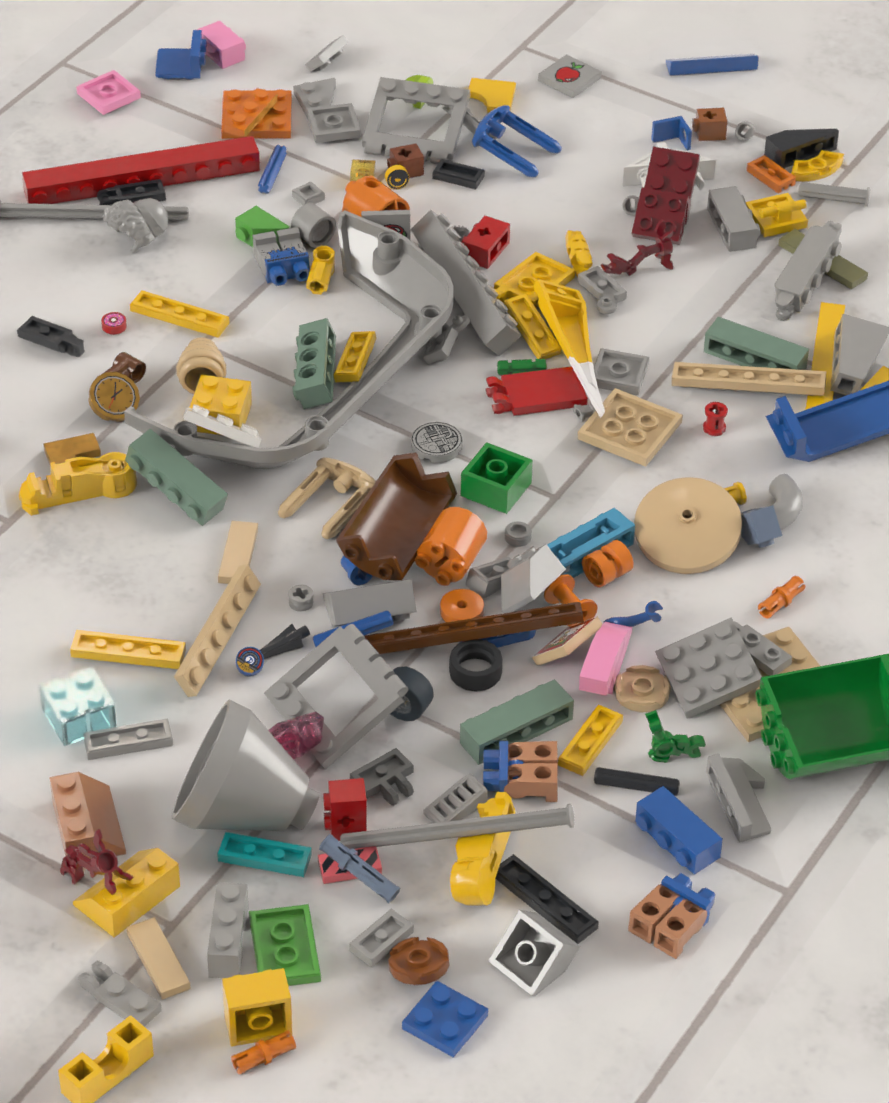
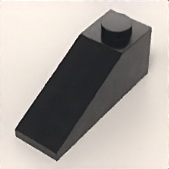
M836 128L784 130L766 137L764 155L785 169L793 166L795 160H810L818 156L822 150L830 152L837 150L839 130Z

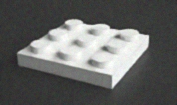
M195 404L193 408H186L183 420L251 447H259L262 439L260 435H257L258 430L243 423L241 428L233 425V419L218 414L217 418L209 416L208 409Z

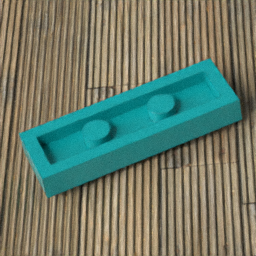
M225 832L217 856L218 862L305 877L312 856V847Z

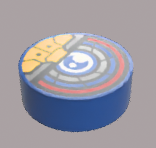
M245 647L238 652L236 667L241 674L254 676L263 668L264 657L257 648Z

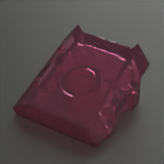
M315 711L279 722L270 728L269 732L294 760L297 757L303 756L321 742L324 717Z

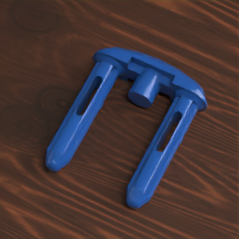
M508 105L499 106L489 112L479 123L472 139L473 147L477 148L480 146L521 173L534 178L539 174L534 164L494 140L488 134L490 133L500 139L506 130V127L501 123H505L550 153L558 154L562 150L558 141L510 112V106Z

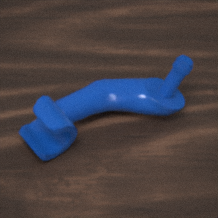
M651 601L646 605L645 612L628 617H611L604 622L634 627L649 620L659 622L662 617L655 611L662 610L663 607L657 601Z

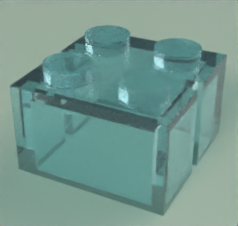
M92 667L68 675L69 680L65 681L62 677L39 686L42 710L64 746L84 739L83 732H87L86 713H89L91 731L117 727L115 703Z

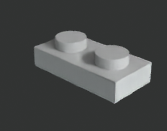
M342 35L332 41L305 65L311 72L316 68L324 69L331 63L329 60L331 57L335 59L344 52L342 47L348 43L346 38Z
M390 909L349 943V951L372 968L390 953L395 945L413 933L414 925L396 911Z

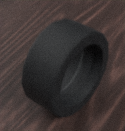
M481 639L463 641L457 644L451 650L449 657L451 680L457 686L469 691H483L495 686L502 674L503 658L501 651L494 644ZM469 659H481L492 666L484 671H470L463 668L460 664Z

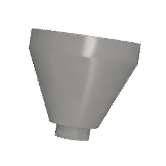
M228 700L215 717L192 761L177 796L172 819L193 829L285 831L289 825L303 830L316 808L320 793L308 787L309 777L250 709Z

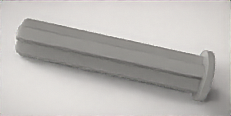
M801 182L798 193L804 197L862 203L868 207L870 188L868 187L865 190Z

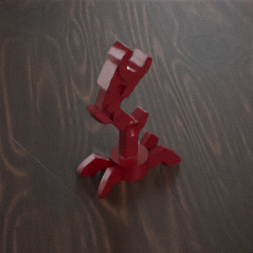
M661 219L655 227V232L660 236L656 238V244L647 247L637 245L639 252L629 261L609 253L607 257L611 263L608 265L601 264V268L607 274L621 275V273L626 272L631 276L637 271V266L644 258L655 254L656 258L661 259L660 263L665 268L672 270L673 262L670 259L673 245L670 237L673 236L674 232L670 230L666 233L664 231L666 223Z
M98 829L95 831L93 841L98 852L90 850V847L84 843L79 844L78 847L70 845L64 850L67 855L62 859L60 872L63 876L69 873L74 885L84 877L83 867L90 872L92 878L97 874L104 875L105 887L113 895L117 890L115 883L112 881V872L116 877L129 881L134 877L127 872H123L117 866L118 858L116 854L111 850H106L102 842L101 830Z

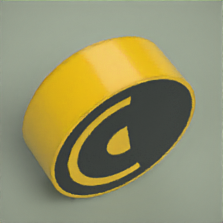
M394 165L387 169L385 180L391 189L399 190L408 184L409 174L405 167Z

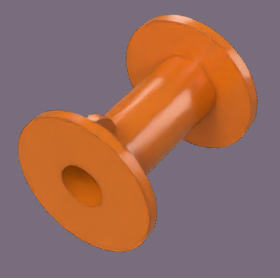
M568 574L560 575L545 589L544 599L547 603L567 604L580 602L584 621L595 617L598 609L597 604L590 599L580 601L572 592L575 587V580L572 576Z

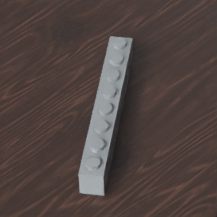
M430 210L410 230L425 253L443 267L450 276L453 284V296L465 315L470 319V323L484 345L500 356L521 336L516 329L518 324L513 317L506 314L508 308L496 298L498 293L489 284L487 285L488 278L480 270H477L479 267L478 263L471 256H468L469 249L462 242L458 241L460 236L453 228L449 227L451 222L442 213L437 215Z

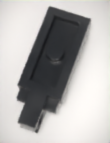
M31 316L17 329L18 337L49 349L60 351L61 353L67 352L69 355L80 357L85 352L84 340L77 338L72 330L35 316Z

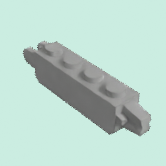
M828 221L823 227L813 226L809 228L775 282L776 307H778L776 316L778 320H789L794 311L800 312L804 305L810 302L813 290L820 286L823 274L830 270L833 258L837 257L841 251L842 244L839 242V237L842 232V224Z

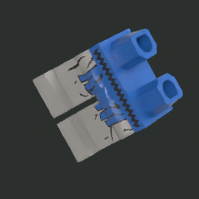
M298 227L278 230L277 242L274 231L253 235V253L265 275L267 283L273 282L275 286L284 285L287 280L294 278L299 282L307 281L310 272L309 255L300 239Z

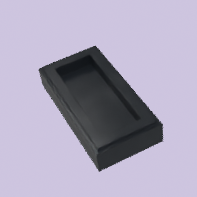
M441 159L433 171L432 179L476 190L485 177V170Z

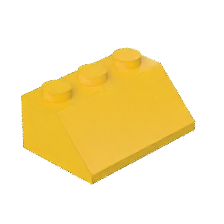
M152 848L138 851L119 866L123 872H127L134 877L130 881L116 877L112 872V881L115 883L117 890L115 894L111 895L108 892L103 878L75 899L73 906L115 938L126 927L133 924L180 887L179 863L161 849Z

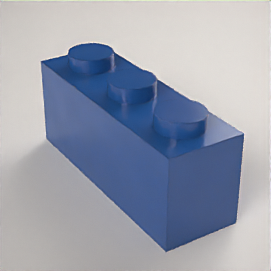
M664 786L637 802L635 822L638 827L651 835L661 848L671 853L681 866L686 867L694 875L721 858L723 838Z

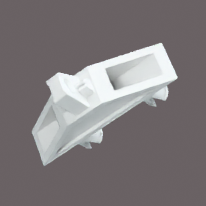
M666 142L657 143V147L668 149ZM652 152L624 167L623 186L642 185L644 188ZM701 155L695 184L699 191L704 188L703 180L714 179L716 166L715 159Z

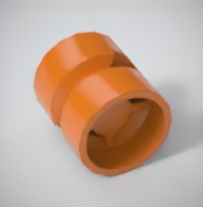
M619 540L611 541L602 546L600 550H595L582 559V567L586 577L594 586L599 588L614 581L615 578L630 572L634 565L629 549Z

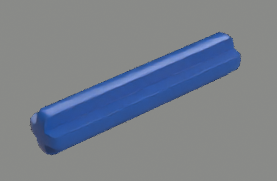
M276 145L258 184V191L260 193L264 192L267 194L271 191L287 154V148L284 145Z
M386 610L342 625L341 627L345 629L348 625L354 624L364 636L392 626L393 619L391 613ZM339 627L314 635L313 642L315 647Z

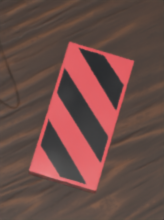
M376 846L355 849L361 859L382 874V866ZM327 854L318 855V864L323 884L358 879L349 871H342L338 867L339 864Z

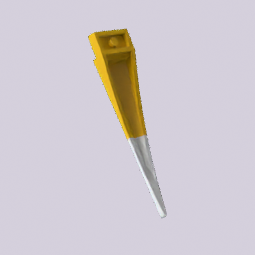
M537 278L533 285L539 299L537 304L601 418L605 410L592 363L586 303L579 290Z

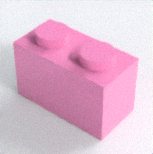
M220 20L197 29L202 30V39H206L207 42L205 54L222 69L245 60L246 44L244 40Z

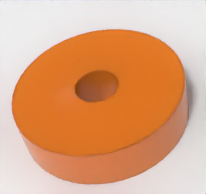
M455 589L449 591L440 601V615L445 622L483 617L484 601L479 594L472 590Z

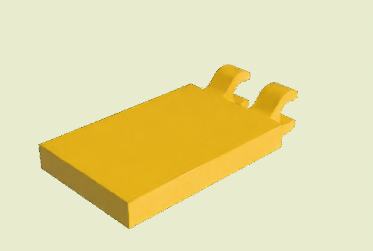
M534 252L494 283V290L498 293L496 298L504 303V300L526 293L535 308H537L539 299L533 288L537 278L565 286L575 278L576 270L538 252Z

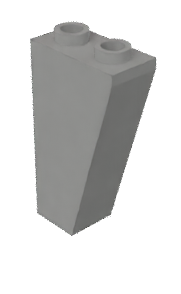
M842 315L834 335L831 391L845 395L858 392L888 337L889 327L850 315Z

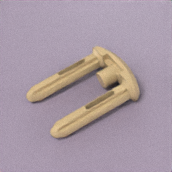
M320 458L316 463L317 468L280 505L278 515L281 518L292 516L328 478L334 481V488L340 493H346L351 486L359 488L323 526L322 537L330 539L335 537L347 525L376 480L365 471L349 463L332 458Z

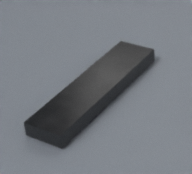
M514 854L500 864L495 879L577 944L598 929L599 921Z

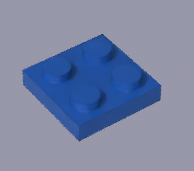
M436 981L404 1018L402 1029L454 1058L488 1017V1008Z

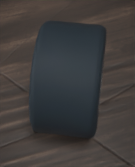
M407 666L397 667L393 669L394 675H397L407 686L408 691L401 697L404 702L392 711L390 715L403 721H415L421 717L431 704L434 697L433 687L429 680L419 671Z

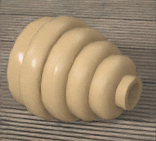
M199 337L189 342L176 365L180 384L192 394L195 393L201 375L225 378L227 374L224 357L215 343L205 337Z

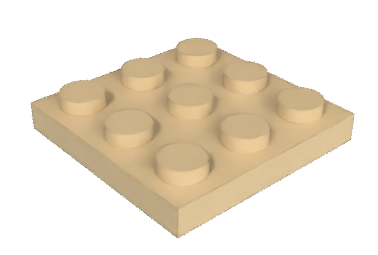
M615 388L603 402L605 410L603 416L600 418L597 411H595L578 431V440L646 467L680 426L683 415Z

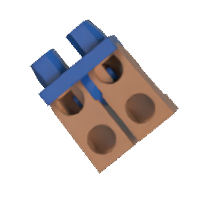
M500 741L499 750H484V769H499V771H483V786L486 787L487 791L507 792L511 798L516 799L525 796L546 797V802H557V741L514 742L509 745L508 741Z
M680 873L672 879L666 875L661 880V884L656 886L630 911L628 931L649 944L654 941V947L677 959L683 952V946L709 921L710 910L715 902V892L708 888H702L696 893L691 890L692 881L689 877Z

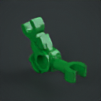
M656 710L645 714L653 734L652 748L648 752L652 760L667 763L670 755L680 756L681 753L688 754L692 758L701 757L699 747L706 746L703 736L693 735L689 738L687 735L681 734L673 736L671 732L664 731Z

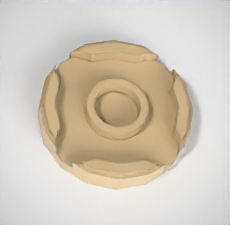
M645 665L626 668V672L620 673L614 684L615 697L619 703L631 711L641 713L652 712L662 708L668 702L671 690L670 682L666 675L664 677L660 674V670Z

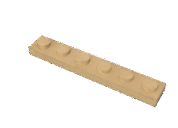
M674 362L672 373V386L824 396L826 385V371Z
M248 564L240 565L174 675V678L188 697L197 696L261 585Z

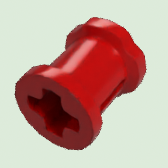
M710 402L705 406V415L707 416L706 421L703 423L705 433L711 436H720L726 431V424L724 422V418L728 413L726 405L720 402Z

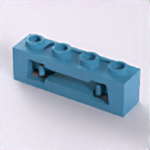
M614 507L605 513H601L589 522L579 525L571 532L559 536L556 540L547 544V546L565 569L570 565V570L564 574L574 578L584 572L582 559L593 551L600 550L602 546L611 541L619 540L627 548L634 544L635 524Z

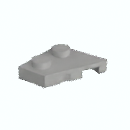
M330 78L315 82H305L293 86L294 95L306 116L307 108L331 106L333 92L336 89V79Z

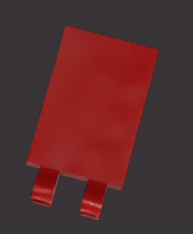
M572 366L501 375V380L494 376L486 378L488 387H491L485 388L486 394L489 398H493L494 403H498L492 404L494 414L512 411L513 416L569 409L574 408L576 404L581 406L587 405L588 401L585 390Z

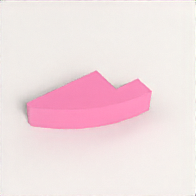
M604 622L601 625L602 627L598 629L585 658L579 676V690L607 696V693L613 695L614 684L622 666L631 637L632 627Z

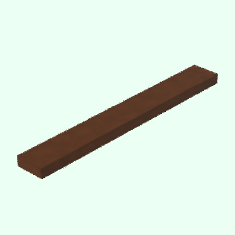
M580 602L364 635V637L379 654L583 623L584 619Z

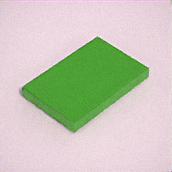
M309 904L249 911L257 973L284 968L288 986L321 982Z

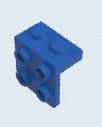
M193 30L191 49H158L155 76L157 78L194 79L201 77V67L205 66V53L207 50L206 39H202V30Z

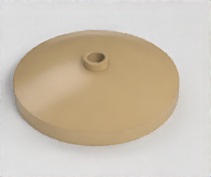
M693 477L672 479L653 488L640 502L634 520L635 537L642 553L658 567L680 574L701 573L722 564L735 551L742 531L741 513L734 498L716 483Z

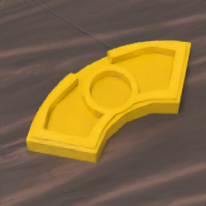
M822 150L818 156L810 160H795L791 174L796 177V181L800 182L823 179L832 175L841 167L844 154Z

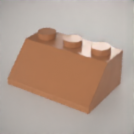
M80 772L49 777L53 807L64 850L70 845L78 847L79 844L84 843L90 847V850L98 852L93 841L95 831L100 829L103 837L102 842L106 850L113 851L116 856L126 854L109 785Z

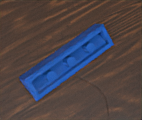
M756 54L668 59L666 60V65L670 76L758 69L759 57Z

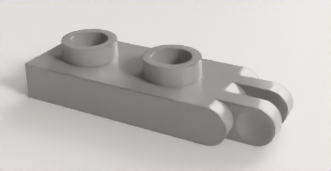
M734 621L750 655L759 669L771 676L779 674L791 665V655L749 625L741 626Z

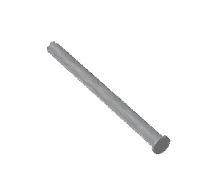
M0 200V219L1 217L103 219L102 215L104 214L105 207L111 205L1 203ZM164 206L168 220H188V207Z
M567 804L566 808L346 833L341 835L340 842L349 849L560 825H569L570 828H573L574 812L572 805Z

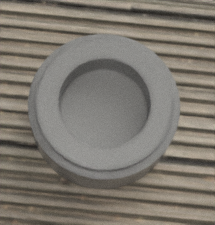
M520 521L508 524L505 528L506 542L516 547L527 545L531 541V527Z

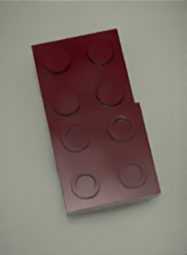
M653 146L644 188L641 187L631 233L633 237L656 241V238L660 236L655 232V227L663 219L666 223L664 231L666 233L670 230L674 232L673 236L670 237L672 244L680 245L684 235V226L689 218L700 154Z

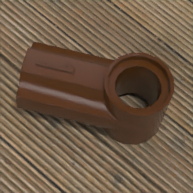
M121 352L114 359L112 367L104 373L118 372L129 377L134 383H137L145 375L146 364L126 352Z

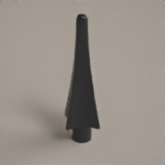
M291 624L261 648L260 651L264 659L284 652L303 648L302 639L309 636L310 631L306 625L296 630L294 625Z

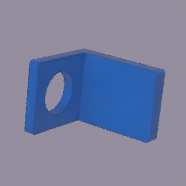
M682 116L652 122L651 140L653 143L679 138L686 150L691 149L692 130Z

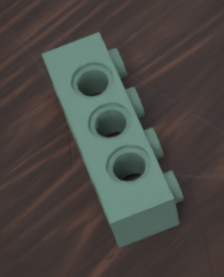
M328 318L299 325V336H296L298 351L295 353L297 366L294 369L296 381L292 390L295 399L300 400L304 409L333 402L336 334Z

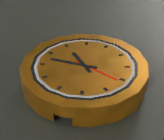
M106 372L98 376L91 384L88 392L89 405L93 412L106 421H124V411L130 406L134 407L136 411L140 400L139 390L135 383L126 375L118 372Z

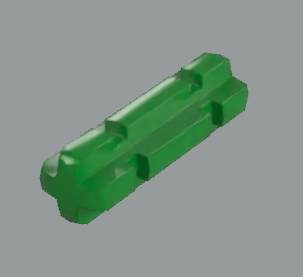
M532 359L511 360V362L499 360L497 363L498 375H508V372L516 374L547 370L545 359H535L534 362H532Z

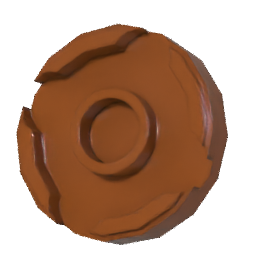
M411 937L399 942L392 948L390 958H388L389 970L393 977L402 983L411 985H423L434 982L446 974L450 966L446 946L442 942L427 937V941L419 940V937Z

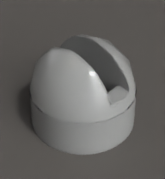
M748 121L739 123L735 129L736 136L744 141L749 140L755 132L753 124ZM748 125L750 129L743 135L741 132Z
M631 195L623 201L622 207L625 213L628 215L636 214L639 197ZM631 199H635V210H631Z

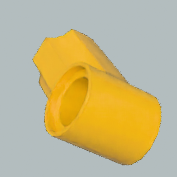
M319 246L313 251V262L306 282V288L313 294L321 295L327 291L331 276L335 273V251L331 247Z

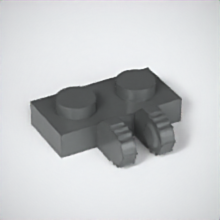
M397 748L350 773V779L364 778L367 799L381 791L383 798L394 806L400 801L397 792L391 786L394 783L405 797L408 798L414 793L413 786L405 778L413 773L414 765Z

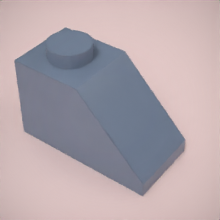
M774 505L741 512V536L748 545L758 544L759 548L775 544L773 539L782 536Z

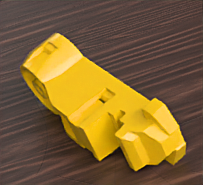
M109 452L100 458L76 457L66 459L65 463L60 464L52 462L50 463L51 474L47 475L45 480H41V477L36 478L34 472L29 473L27 479L21 484L19 500L21 501L22 508L32 516L39 514L38 509L100 496L122 498L135 490L137 486L136 471L125 461L126 454L121 452Z
M497 792L495 798L489 799L486 803H479L477 806L480 818L516 814L511 797L507 792ZM511 831L458 837L455 845L458 859L453 864L450 874V888L455 901L467 906H488L492 902L495 892V878Z

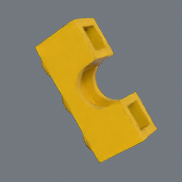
M130 1015L107 1033L106 1047L97 1058L92 1060L84 1052H81L58 1070L61 1093L72 1103H94L154 1056L152 1033Z

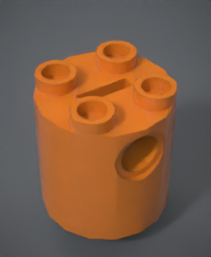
M372 175L364 176L357 181H350L345 188L346 194L342 212L345 210L361 217V211L410 210L406 200Z
M449 507L442 510L417 550L416 565L424 569L427 574L435 578L438 584L448 586L451 582L463 579L487 540V529L477 515L464 508Z

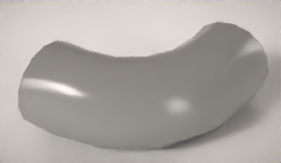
M788 474L777 476L769 486V493L776 500L773 505L781 530L792 524L802 509L801 490Z

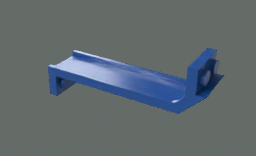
M889 381L798 413H794L786 396L776 399L773 414L765 417L787 458L811 462L889 434Z

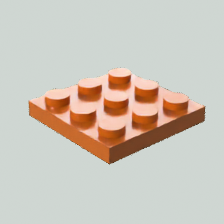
M223 90L222 139L242 138L224 132V124L255 90ZM267 90L277 94V102L246 137L253 136L254 139L291 138L292 90Z

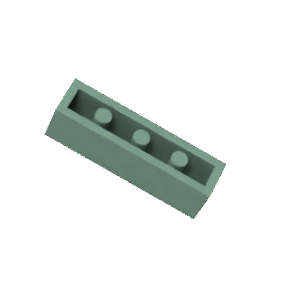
M718 316L705 333L703 352L740 366L806 370L809 348Z
M149 429L129 445L125 458L128 465L145 477L152 486L157 487L172 503L177 504L191 519L196 520L203 526L224 509L228 493L153 430Z
M555 679L541 684L533 690L515 696L512 700L492 707L488 711L461 723L460 744L479 765L484 761V750H499L500 741H508V745L514 742H527L572 720L574 699Z

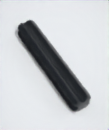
M597 767L594 773V783L599 785L651 793L664 786L674 796H677L679 792L680 782L675 778Z

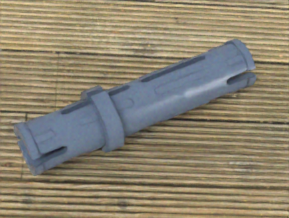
M329 834L319 846V850L335 860L342 871H349L385 899L387 903H391L400 892L401 888L399 886H396L361 859L355 849L347 848L334 838L332 834Z

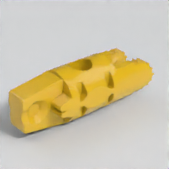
M568 230L565 237L566 250L578 278L579 273L591 268L593 264L592 256L581 231Z

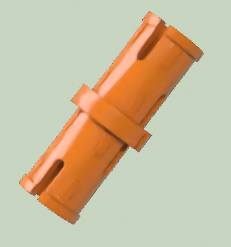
M793 576L782 587H776L772 594L758 605V610H761L759 613L768 619L783 606H789L792 599L805 590V584L801 585L804 581L799 576Z
M286 1030L266 1041L261 1039L255 1042V1046L232 1055L231 1061L234 1068L237 1069L236 1072L242 1074L262 1063L267 1065L272 1063L273 1058L296 1049L294 1037L290 1036L291 1032Z

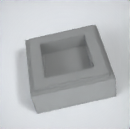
M309 182L293 189L292 197L301 205L308 203L317 204L325 200V193L314 183Z

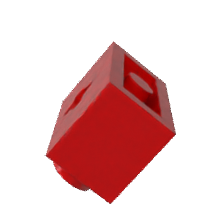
M484 215L478 223L474 224L472 231L467 236H464L461 241L470 251L468 256H471L480 267L488 269L510 243V223Z
M364 778L328 781L329 793H323L324 811H329L324 813L325 830H330L333 837L340 841L342 834L367 831V799Z

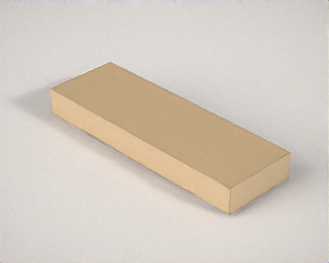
M231 521L218 574V583L229 584L240 565L248 564L250 567L258 533V523Z
M155 917L126 927L127 935L162 1000L191 989L190 981Z

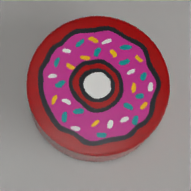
M110 312L101 319L102 330L107 334L117 335L124 332L127 328L126 317L122 313Z

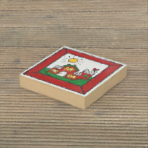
M597 616L583 623L565 628L538 651L532 659L536 665H542L568 656L600 629L601 625H603Z

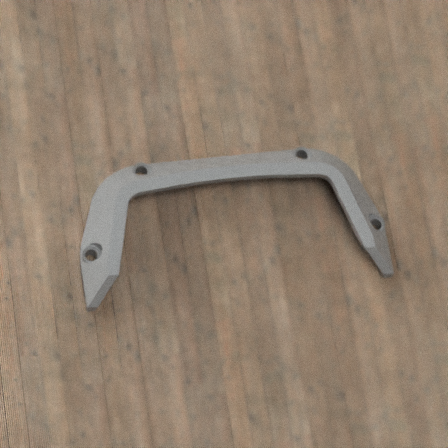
M344 210L339 215L337 227L344 277L405 320L402 328L363 371L360 381L352 382L317 416L309 417L305 422V426L279 447L256 448L197 436L196 424L188 421L176 423L172 430L137 414L132 406L124 411L125 424L143 434L149 429L153 430L182 456L194 454L256 469L280 467L314 450H324L329 445V439L430 338L438 337L442 333V326L449 319L453 309V284L451 278L443 267L407 237Z

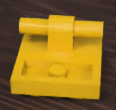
M789 193L745 202L747 208L752 211L755 224H759L760 233L763 237L808 227V219L801 211V209L806 208L805 199L794 201Z

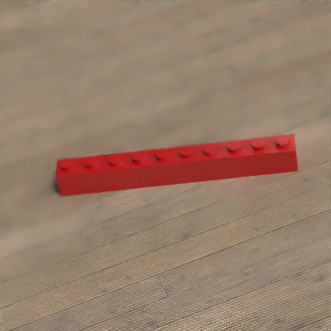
M249 136L22 172L23 188L28 204H56L97 197L100 189L123 184L160 179L163 186L257 172L260 171V155L254 137Z

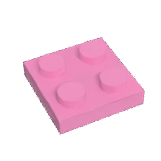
M115 70L76 86L77 94L103 115L141 98L140 90Z

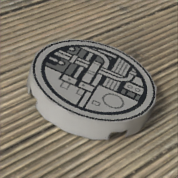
M443 422L423 424L413 431L411 437L413 453L417 452L420 459H430V462L433 463L447 462L456 458L463 446L461 432L456 427Z

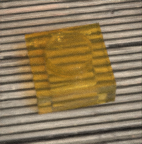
M352 159L350 181H357L364 176H375L376 161Z

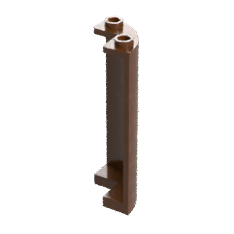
M417 452L394 455L336 539L343 555L359 569L382 580H403L415 561L418 548L442 510L449 508L458 494L449 471L425 474Z

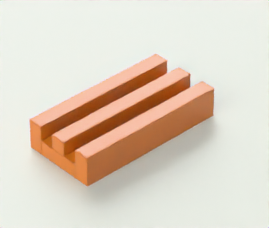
M765 155L747 163V172L777 193L782 192V188L786 190L789 185L794 186L796 183L795 176Z

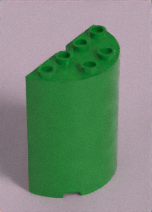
M889 654L761 677L760 689L756 690V701L758 706L761 707L764 729L761 730L764 746H769L773 768H778L787 779L889 760Z

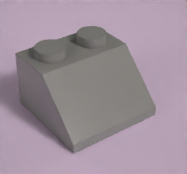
M547 544L538 549L532 546L521 556L518 554L507 563L509 568L501 575L502 613L513 612L536 599L566 570Z
M519 910L488 961L530 995L536 996L566 971L581 946L537 912Z

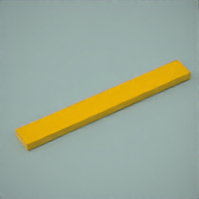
M821 302L811 370L826 371L824 396L807 395L805 410L833 400L834 391H831L834 335L838 323L845 313V305Z

